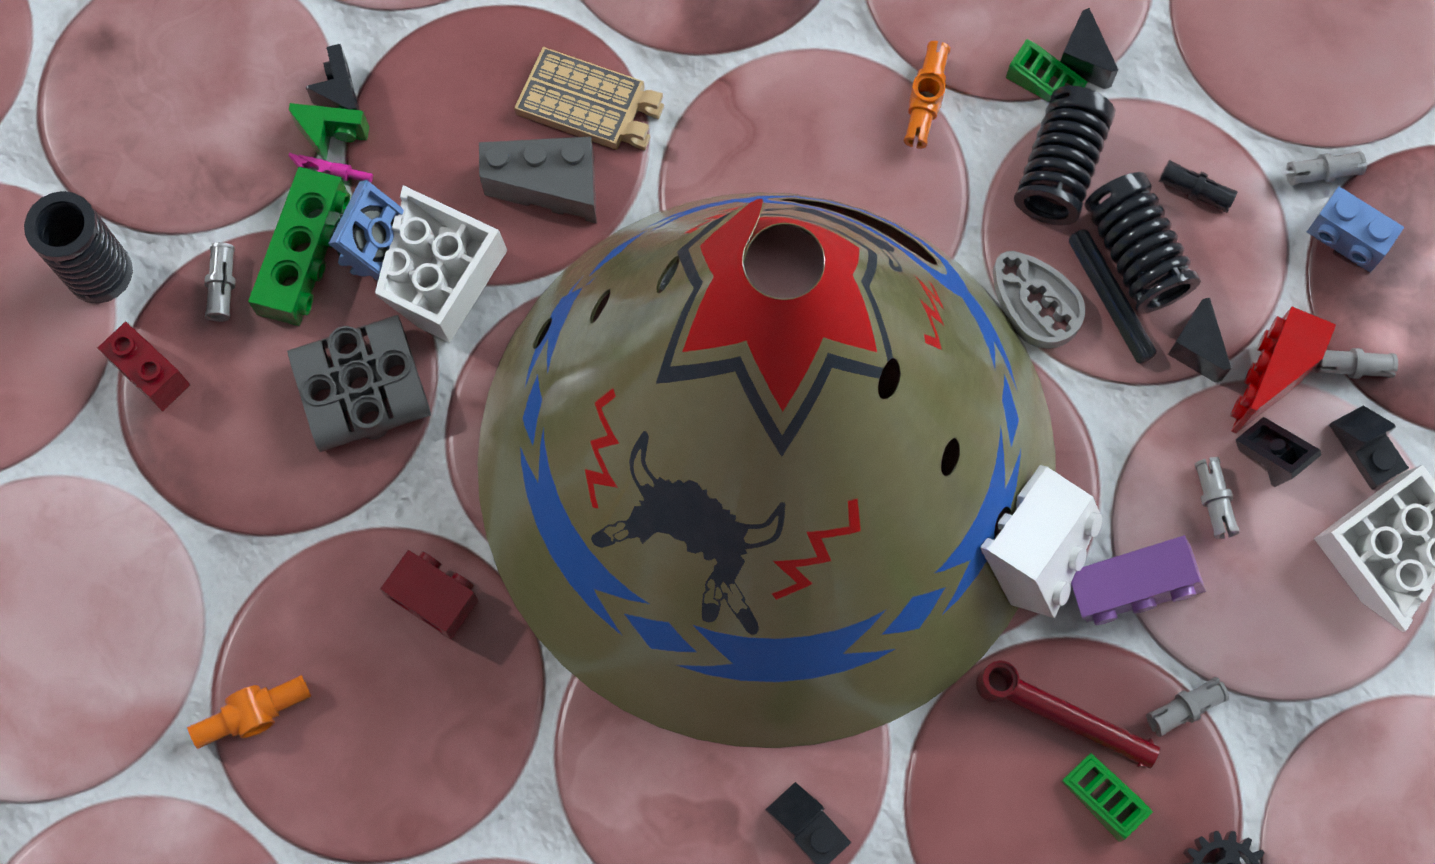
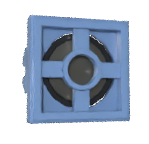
M368 180L358 183L344 214L335 223L329 245L336 249L339 255L338 264L340 266H352L351 274L363 277L371 276L378 281L385 253L389 250L390 244L393 241L394 232L392 226L394 218L398 214L402 215L404 210Z

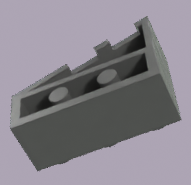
M591 137L479 142V177L484 195L525 206L532 204L548 208L553 213L561 215L568 213L584 217L585 221L597 224L594 152Z

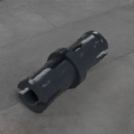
M1171 160L1167 162L1158 181L1188 194V198L1193 201L1199 199L1226 213L1229 211L1238 193L1237 190L1207 178L1208 174L1202 171L1196 173Z

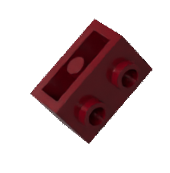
M407 550L380 590L388 599L447 638L452 639L479 601L475 593L471 591L474 585L456 572L450 577L439 570L442 564L426 552L422 551L418 556Z

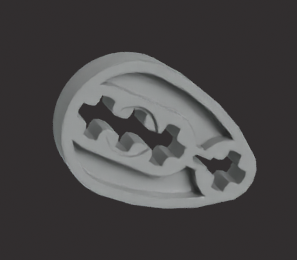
M1006 251L1000 254L992 271L995 293L1002 311L1017 334L1030 345L1045 349L1057 348L1070 342L1078 333L1085 317V303L1079 290L1063 274L1035 257L1016 251ZM1005 264L1008 267L1014 265L1018 267L1016 276L1013 273L1007 275L1003 273ZM1030 292L1034 295L1040 292L1043 295L1040 302L1046 309L1051 306L1055 308L1053 318L1057 322L1065 320L1068 323L1065 331L1063 329L1055 331L1052 328L1055 321L1051 316L1047 315L1044 318L1040 316L1042 307L1038 301L1030 303L1027 300Z

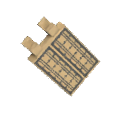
M543 47L514 109L518 116L578 137H591L593 142L616 150L621 141L646 150L651 138L647 134L649 125L633 121L637 111L659 119L664 109V104L661 103L663 93L653 90L644 91V81Z

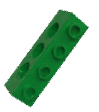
M298 167L248 300L256 315L300 327L303 316H307L310 313L313 305L312 291L316 281L319 282L323 278L326 267L324 258L328 247L332 248L329 242L333 236L335 223L339 219L340 214H344L350 201V194L341 177ZM318 209L323 210L319 216L307 218L310 212ZM310 243V246L305 251H295L298 245ZM288 277H298L294 284L290 286L282 285Z

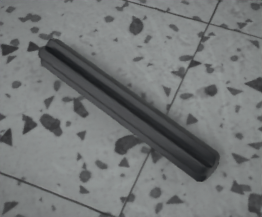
M1081 229L1073 233L1069 238V244L1136 362L1141 364L1155 357L1157 350L1089 231Z

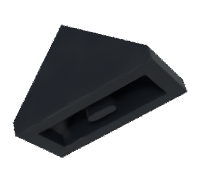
M1090 8L1082 11L1060 62L1087 82L1107 89L1112 87L1119 69Z
M1205 298L1201 300L1167 355L1211 381L1219 382L1231 370V365L1211 299Z

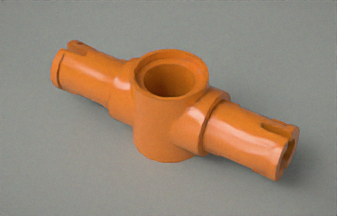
M938 41L928 42L923 68L919 69L913 81L908 113L911 116L903 140L907 146L913 147L914 139L918 137L916 148H926L932 120L937 118V114L942 106L946 86L944 70L948 54L951 50L950 46L944 42L941 44L940 52H936ZM920 92H930L934 97H924Z
M302 675L270 690L267 687L260 689L258 685L249 686L228 696L225 699L226 705L220 708L221 712L190 725L187 729L197 749L229 734H232L233 737L240 735V738L252 737L272 727L275 724L273 718L279 716V711L312 696Z

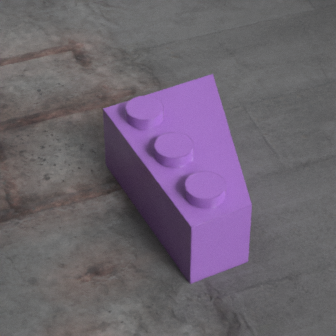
M1185 535L1084 566L1080 571H1076L1071 581L1082 618L1087 622L1094 621L1095 625L1115 621L1118 619L1117 614L1133 611L1134 614L1156 608L1157 604L1181 601L1191 598L1196 594L1206 592L1192 548Z

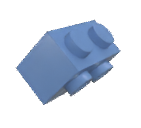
M1338 186L1306 232L1371 273L1385 257L1404 227Z

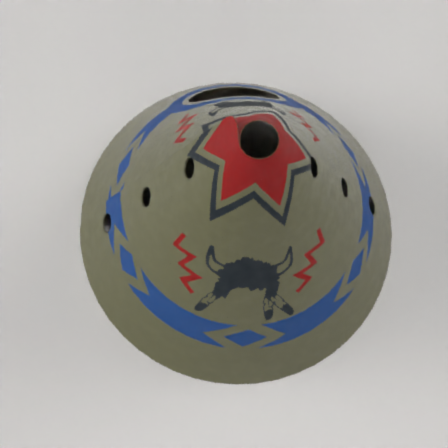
M754 192L720 195L686 202L651 214L618 230L590 248L566 268L537 299L521 325L515 330L500 359L488 392L481 423L477 465L481 512L486 537L497 570L516 608L536 637L562 666L588 688L612 704L659 728L697 740L731 746L782 748L816 745L843 739L888 724L929 702L959 680L986 654L1007 628L1019 607L1010 604L980 547L987 538L995 540V524L1003 508L1007 506L1010 510V515H1013L1017 510L1016 504L1019 493L1040 465L1049 467L1056 472V452L1050 413L1040 379L1026 347L997 303L985 288L958 262L925 238L894 221L866 209L831 199L807 195ZM798 199L827 203L865 214L890 225L917 242L935 259L937 265L929 263L894 239L856 219L820 207L783 200ZM779 224H789L815 237L824 255L823 272L815 286L805 294L788 299L774 298L760 292L749 281L744 269V260L754 238L763 230ZM679 260L672 279L666 288L659 293L663 277ZM610 293L606 306L593 323V318L600 302ZM552 320L546 336L542 340L541 344L536 348L537 342L542 331L544 330L548 322ZM894 358L899 364V382L893 395L888 399H881L878 394L879 378L886 363ZM955 438L959 444V458L951 474L944 476L941 472L942 455L948 442Z

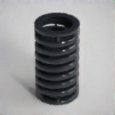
M1080 86L1059 87L1051 94L1050 104L1045 110V116L1041 121V128L1037 132L1036 141L1033 143L1032 152L1028 157V164L1024 168L1023 177L1020 179L1018 189L1014 195V202L1023 213L1047 224L1070 225L1079 219L1083 206L1082 202L1087 197V189L1090 187L1091 178L1095 174V166L1099 163L1100 153L1104 148V141L1108 137V132L1115 117L1116 110L1106 97L1096 91Z
M1134 172L1118 177L1095 190L1086 199L1084 206L1087 211L1092 213L1091 220L1098 226V234L1104 240V246L1110 252L1111 260L1117 264L1116 270L1123 277V284L1129 289V296L1136 301V310L1139 313H1148L1169 306L1184 298L1200 285L1201 280L1196 271L1187 269L1191 264V260L1183 255L1184 247L1181 243L1177 242V233L1170 230L1172 224L1168 218L1164 217L1165 210L1162 206L1158 205V196L1150 193L1152 185L1147 175L1143 172ZM1111 193V196H1110V197H1108V198H1107L1106 200H1104L1102 203H1099V201H1100L1104 196H1106L1107 194Z
M60 191L50 193L32 205L24 222L25 237L29 245L78 299L87 303L99 304L117 298L126 290L133 274L132 260L84 197L73 192Z

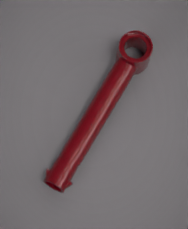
M999 660L990 663L977 677V690L987 701L999 702L1007 699L1101 746L1122 754L1124 757L1138 763L1136 767L1151 769L1158 758L1160 747L1151 738L1145 740L1137 735L1130 734L1128 731L1019 679L1017 669L1007 661ZM990 672H999L1005 677L1007 682L1005 691H997L990 686L988 680Z

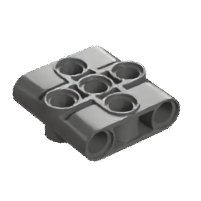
M394 315L358 328L342 326L335 329L327 338L287 351L310 430L319 452L362 438L379 439L385 436L389 429L431 416L425 392L399 315ZM367 335L373 351L371 355L364 338ZM349 343L357 344L356 349L350 354L340 353L345 345ZM328 348L330 351L334 367H331L329 357L326 352V349ZM395 365L405 366L402 374L394 377L388 376L389 370ZM359 377L368 378L365 386L359 389L351 388L355 379ZM323 389L331 390L327 399L323 401L314 400L315 395ZM385 398H388L394 418L390 419ZM346 411L349 412L355 431H351ZM368 412H379V416L374 422L369 424L362 423V418Z

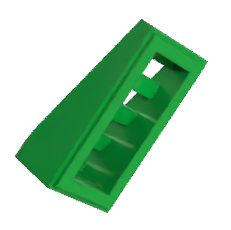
M1029 39L1025 40L1010 63L1006 74L1008 80L1047 102L1050 101L1053 91L1063 87L1066 83L1071 86L1084 88L1088 83ZM1027 61L1032 63L1029 70L1024 67ZM1040 68L1046 71L1041 79L1036 76ZM1055 76L1059 79L1052 88L1048 83Z
M1092 753L1084 758L1061 781L1118 842L1125 840L1153 813L1140 797ZM1093 769L1098 775L1083 789L1078 782ZM1105 782L1109 788L1095 800L1090 794L1100 784ZM1117 794L1121 800L1108 812L1103 806ZM1128 806L1133 813L1121 824L1115 818Z

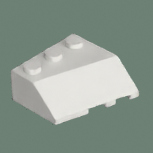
M403 185L400 195L402 200L400 206L404 211L402 215L398 214L394 218L392 226L394 237L389 250L385 253L375 294L418 328L450 343L506 254L507 248L498 229Z
M1040 465L1019 493L1016 504L1017 510L1013 515L1005 513L998 522V528L1001 529L999 535L995 540L987 538L980 548L1011 605L1055 618L1060 605H1065L1069 598L1070 583L1076 571H1080L1084 566L1087 555L1086 549L1091 538L1096 537L1101 529L1102 515L1093 496L1049 467Z
M1423 465L1401 473L1314 538L1359 600L1402 632L1408 629L1413 621V615L1420 604L1427 600L1433 590L1431 587L1435 583V480Z

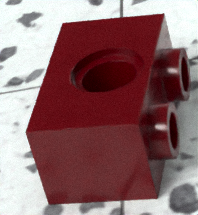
M126 321L97 347L107 360L162 412L190 386L180 371Z

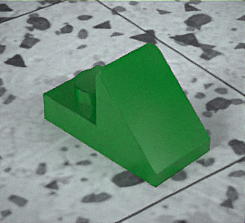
M290 103L289 112L295 125L322 160H327L331 137H335L343 142H354L355 139L367 141L370 127L363 111Z

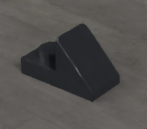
M341 44L326 47L329 61L323 62L327 81L306 86L312 103L316 106L359 110L348 62Z
M1364 405L1329 424L1371 490L1409 469L1387 436L1396 428L1395 424Z
M1262 417L1236 439L1239 451L1267 468L1273 487L1295 478L1322 455L1319 448L1265 417Z
M796 782L765 809L813 864H830L852 843L824 813L825 808Z

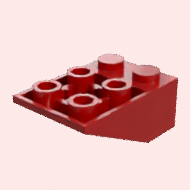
M1291 306L1283 318L1276 316L1270 329H1266L1257 347V351H1260L1261 354L1257 362L1251 364L1244 379V384H1247L1248 387L1244 395L1238 397L1232 409L1230 417L1236 420L1231 432L1237 434L1297 387L1323 359L1336 324Z

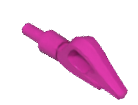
M289 152V157L297 167H313L318 172L341 177L344 181H348L351 178L360 181L368 180L371 183L373 180V174L354 170L351 165L331 163L304 155L297 156Z

